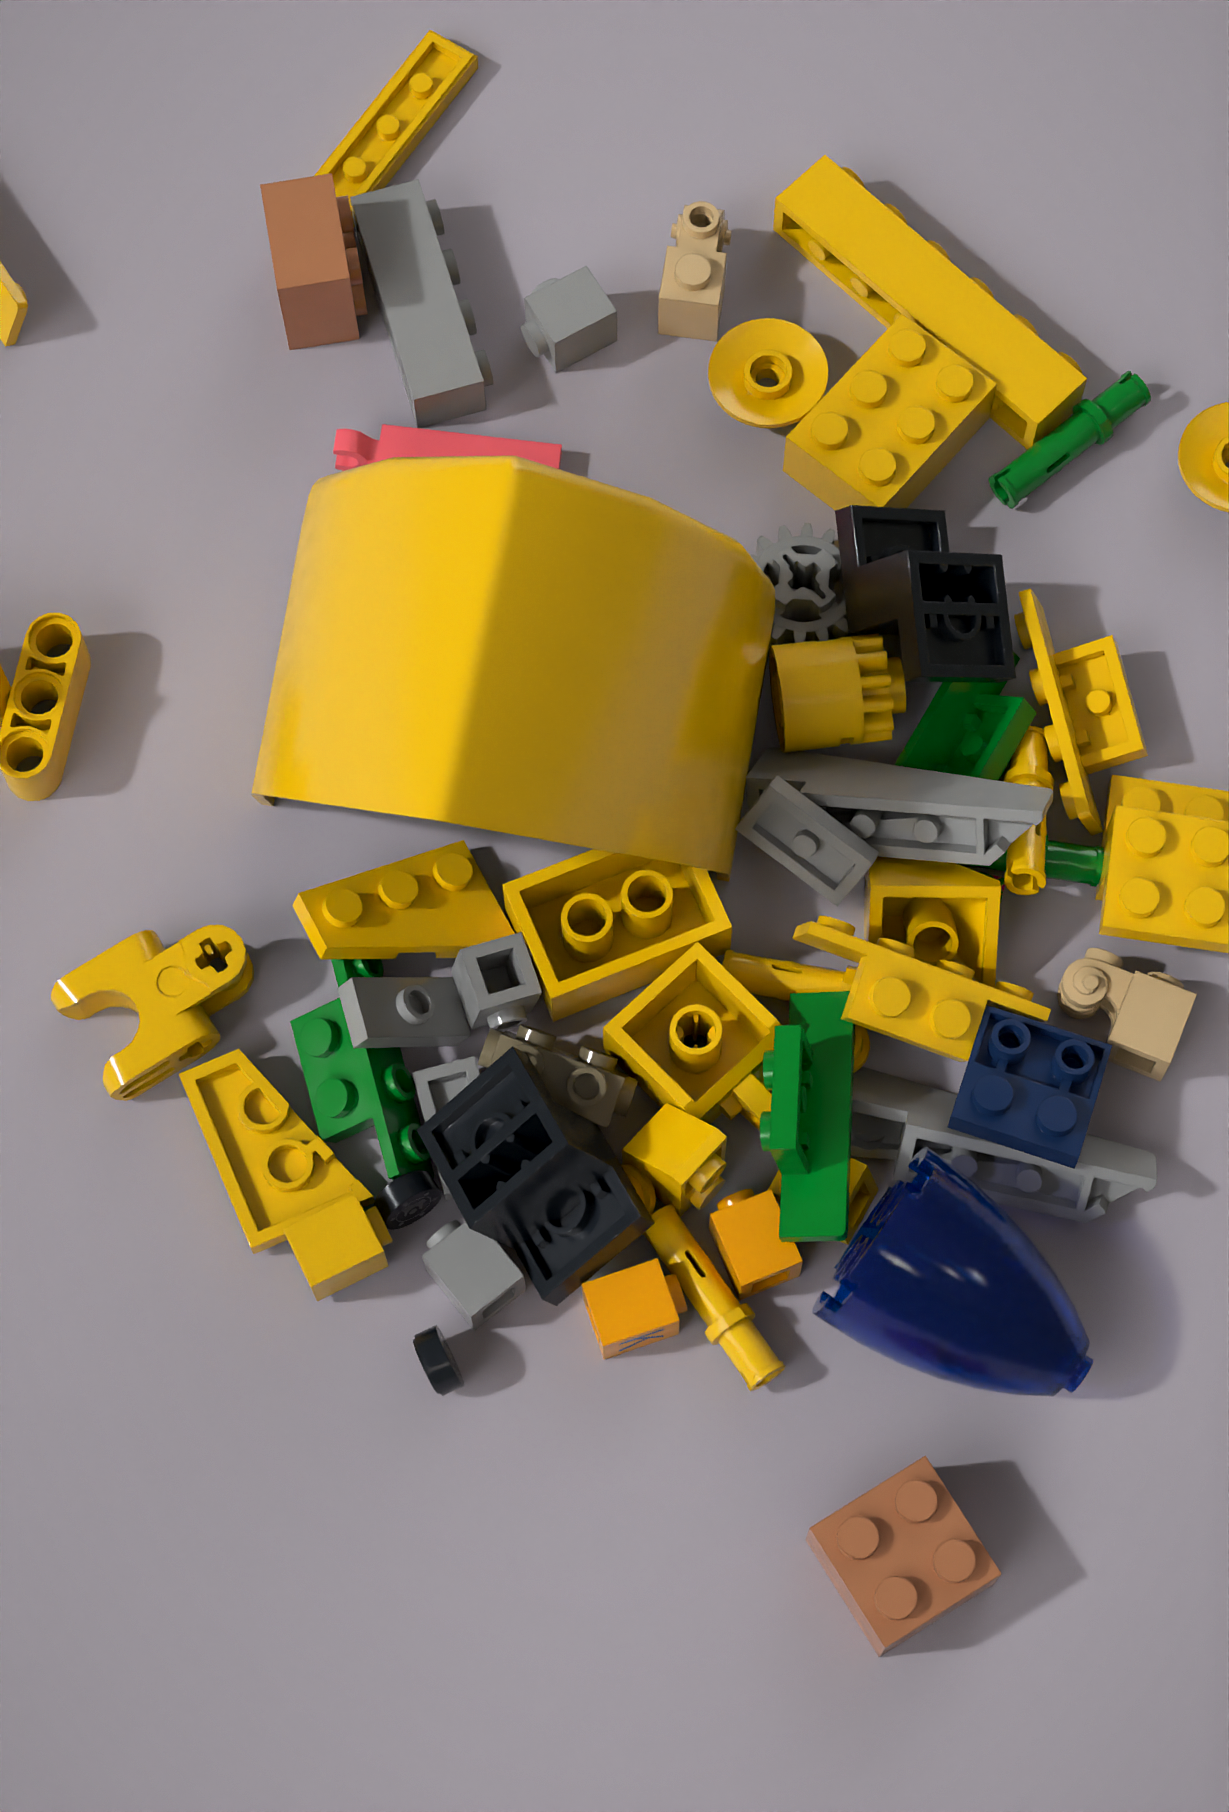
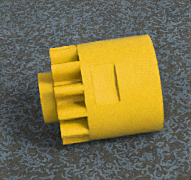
M877 633L839 637L836 640L816 642L814 640L770 646L771 695L777 736L782 753L838 747L840 744L846 743L854 745L892 740V730H894L892 714L905 713L906 689L901 660L899 657L887 658L882 636H879Z

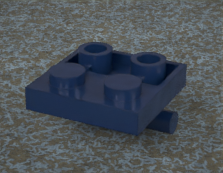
M986 1005L947 1128L1075 1169L1112 1045Z

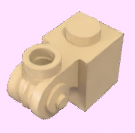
M698 201L690 205H684L683 214H678L676 224L672 223L671 238L676 239V247L667 246L659 292L658 334L717 342L726 276L727 253H723L722 249L723 245H730L732 231L728 230L725 210L716 209L711 203Z
M1100 948L1087 949L1084 958L1071 963L1062 976L1057 991L1059 1006L1064 1013L1076 1019L1089 1018L1099 1008L1104 1010L1111 1020V1031L1106 1041L1107 1044L1112 1045L1108 1061L1161 1082L1171 1064L1197 994L1185 990L1181 981L1161 972L1144 974L1137 970L1133 974L1121 969L1123 961L1117 955Z

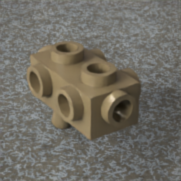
M523 1024L519 1025L517 1034L507 1030L502 1032L490 1028L478 1065L488 1068L513 1046L529 1056L554 1102L595 1124L607 1128L614 1113L626 1117L639 1080L627 1076L628 1073L615 1069L618 1058L586 1046H581L578 1056L554 1047L556 1036Z

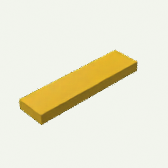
M432 30L428 31L314 175L332 173L336 197L348 195L353 228L354 221L350 197L385 188L478 69V56Z

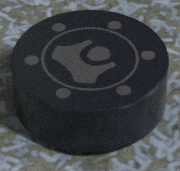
M415 1170L396 1178L385 1186L377 1195L374 1206L378 1209L387 1229H400L428 1214L440 1201L442 1191L428 1171Z
M434 1325L414 1335L413 1344L435 1392L444 1396L463 1387L464 1381L458 1365L438 1326Z

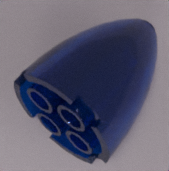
M923 1147L908 1165L909 1168L916 1172L915 1176L910 1182H904L899 1179L893 1187H888L834 1267L836 1271L833 1279L840 1284L833 1297L823 1291L814 1304L812 1314L860 1345L896 1363L938 1379L974 1389L1010 1395L1053 1397L1062 1388L1070 1393L1074 1392L1088 1374L1093 1364V1359L1086 1355L1090 1340L1076 1307L1055 1271L1032 1240L1001 1206L970 1178L928 1147Z

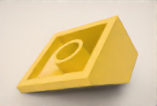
M877 856L873 865L865 873L864 940L873 944H877L878 938L899 941L915 949L914 959L936 966L938 960H947L964 965L975 971L974 981L995 988L1001 897L1000 881L956 863Z

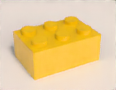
M901 314L786 436L783 472L835 511L850 505L907 508L988 421L997 383L911 319Z
M592 849L502 884L505 911L515 934L522 932L542 991L541 995L553 1022L652 983L697 941L714 958L725 954L727 949H731L732 925L707 870Z

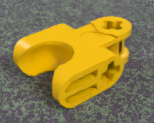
M207 925L180 939L179 942L168 949L165 948L155 931L144 930L127 937L64 975L54 984L51 992V1001L59 1013L75 1020L90 1018L95 1013L110 1007L129 1008L139 1014L140 1023L133 1040L120 1052L111 1056L105 1064L103 1071V1085L110 1097L115 1100L128 1101L198 1060L217 1045L221 1035L210 1019V1016L234 1001L239 1000L249 991L254 981V967L242 938L233 929L224 925ZM220 957L228 967L217 973L215 968L210 966L209 962Z

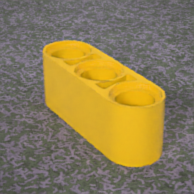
M62 613L44 614L30 624L25 634L0 729V770L10 790L18 798L26 801L45 799L51 796L60 785L91 668V657L77 622L70 616ZM59 644L71 645L64 655L59 657L46 656L53 646ZM43 700L57 701L55 707L44 714L30 713L38 702ZM27 757H42L40 764L33 770L28 772L15 770L17 765Z

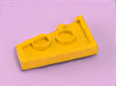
M464 840L300 892L292 905L320 960L396 959L399 953L435 952L436 958H456L460 949L515 934Z
M240 1049L179 1073V1077L253 1254L286 1241L287 1238L282 1228L354 1193L362 1208L375 1202L373 1195L358 1179L354 1178L335 1157L334 1152L319 1136L313 1133L293 1111L284 1097Z

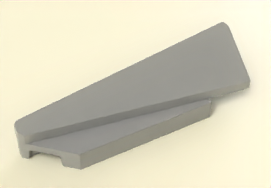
M777 747L766 749L746 776L748 810L775 776L778 775L879 852L878 857L990 866L1006 852L1013 841L1033 824L1037 826L1043 821L1053 802V790L1050 788L803 751L782 753L781 748Z
M861 1067L853 1074L851 1157L896 1160L893 1181L1082 1223H1088L1105 1214L1109 1203L1138 1188H1143L1148 1192L1156 1186V1156L1151 1152L1086 1133L1075 1169L947 1128L957 1098L956 1094L866 1067Z

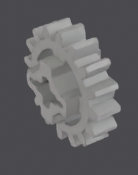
M804 523L801 536L792 537L789 529L783 525L779 527L778 542L773 544L763 536L757 539L756 553L758 556L750 554V556L766 576L768 575L771 578V583L775 589V616L770 646L783 644L784 641L797 643L815 640L819 642L828 641V638L831 636L835 639L849 636L845 597H843L838 605L835 602L836 594L833 592L835 583L840 580L843 587L839 548L834 546L835 530L830 528L820 539L813 537L811 523Z

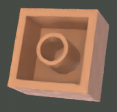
M332 173L260 184L277 292L289 350L360 339L356 316L368 315L348 195L336 197Z
M926 1455L811 1526L805 1539L878 1657H881L994 1585L1001 1576L1000 1570Z

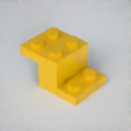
M1112 774L1108 783L1101 846L1104 847V861L1100 882L1097 884L1095 900L1102 901L1099 934L1229 953V791Z

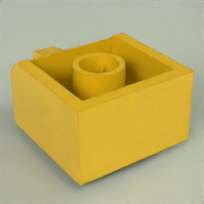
M697 941L603 1027V1049L607 1054L618 1058L617 1064L630 1077L639 1080L637 1085L660 1108L668 1103L708 1124L713 1123L721 1114L732 1120L740 1112L760 1131L761 1113L763 1111H771L772 1094L765 1088L763 1056L765 1050H774L775 1026H780L781 1024ZM692 1034L693 1041H696L697 1036L702 1035L707 1038V1046L698 1048L697 1045H694V1048H690L684 1045V1037Z

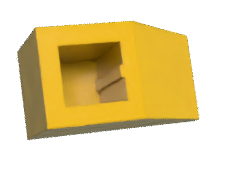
M666 1103L622 1149V1164H631L648 1177L653 1184L655 1196L666 1206L672 1204L677 1209L679 1217H681L692 1204L699 1210L704 1208L723 1187L725 1180L720 1175L727 1166L725 1162L727 1136L718 1128Z

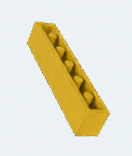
M824 155L775 198L773 230L888 329L901 314H904L997 383L990 418L1028 450L1035 442L1041 440L1073 414L1072 409L1082 400L1087 378L1083 375L1077 362L1066 353H1057L1038 337L1036 329L1026 318L1018 314H1011L997 302L991 290L984 282L976 277L969 278L951 262L947 252L938 243L932 240L926 241L908 226L903 214L889 203L883 204L866 190L862 180L854 171L847 167H839L827 155Z

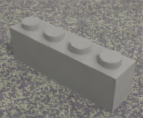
M419 179L350 197L354 228L417 428L486 410L484 387L493 385V376L485 350L474 352L469 337L470 335L477 334L470 302L468 299L457 300L453 285L460 284L461 280L452 249L442 251L437 236L443 235L445 232L436 199L425 201Z

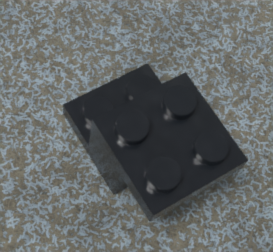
M850 505L835 511L848 634L878 633L879 635H900L904 680L907 682L1001 683L1016 678L1001 554L950 552L945 510Z
M513 1046L417 1129L469 1229L515 1249L541 1299L555 1306H558L578 1289L582 1283H585L655 1223L599 1126L554 1102L529 1056Z

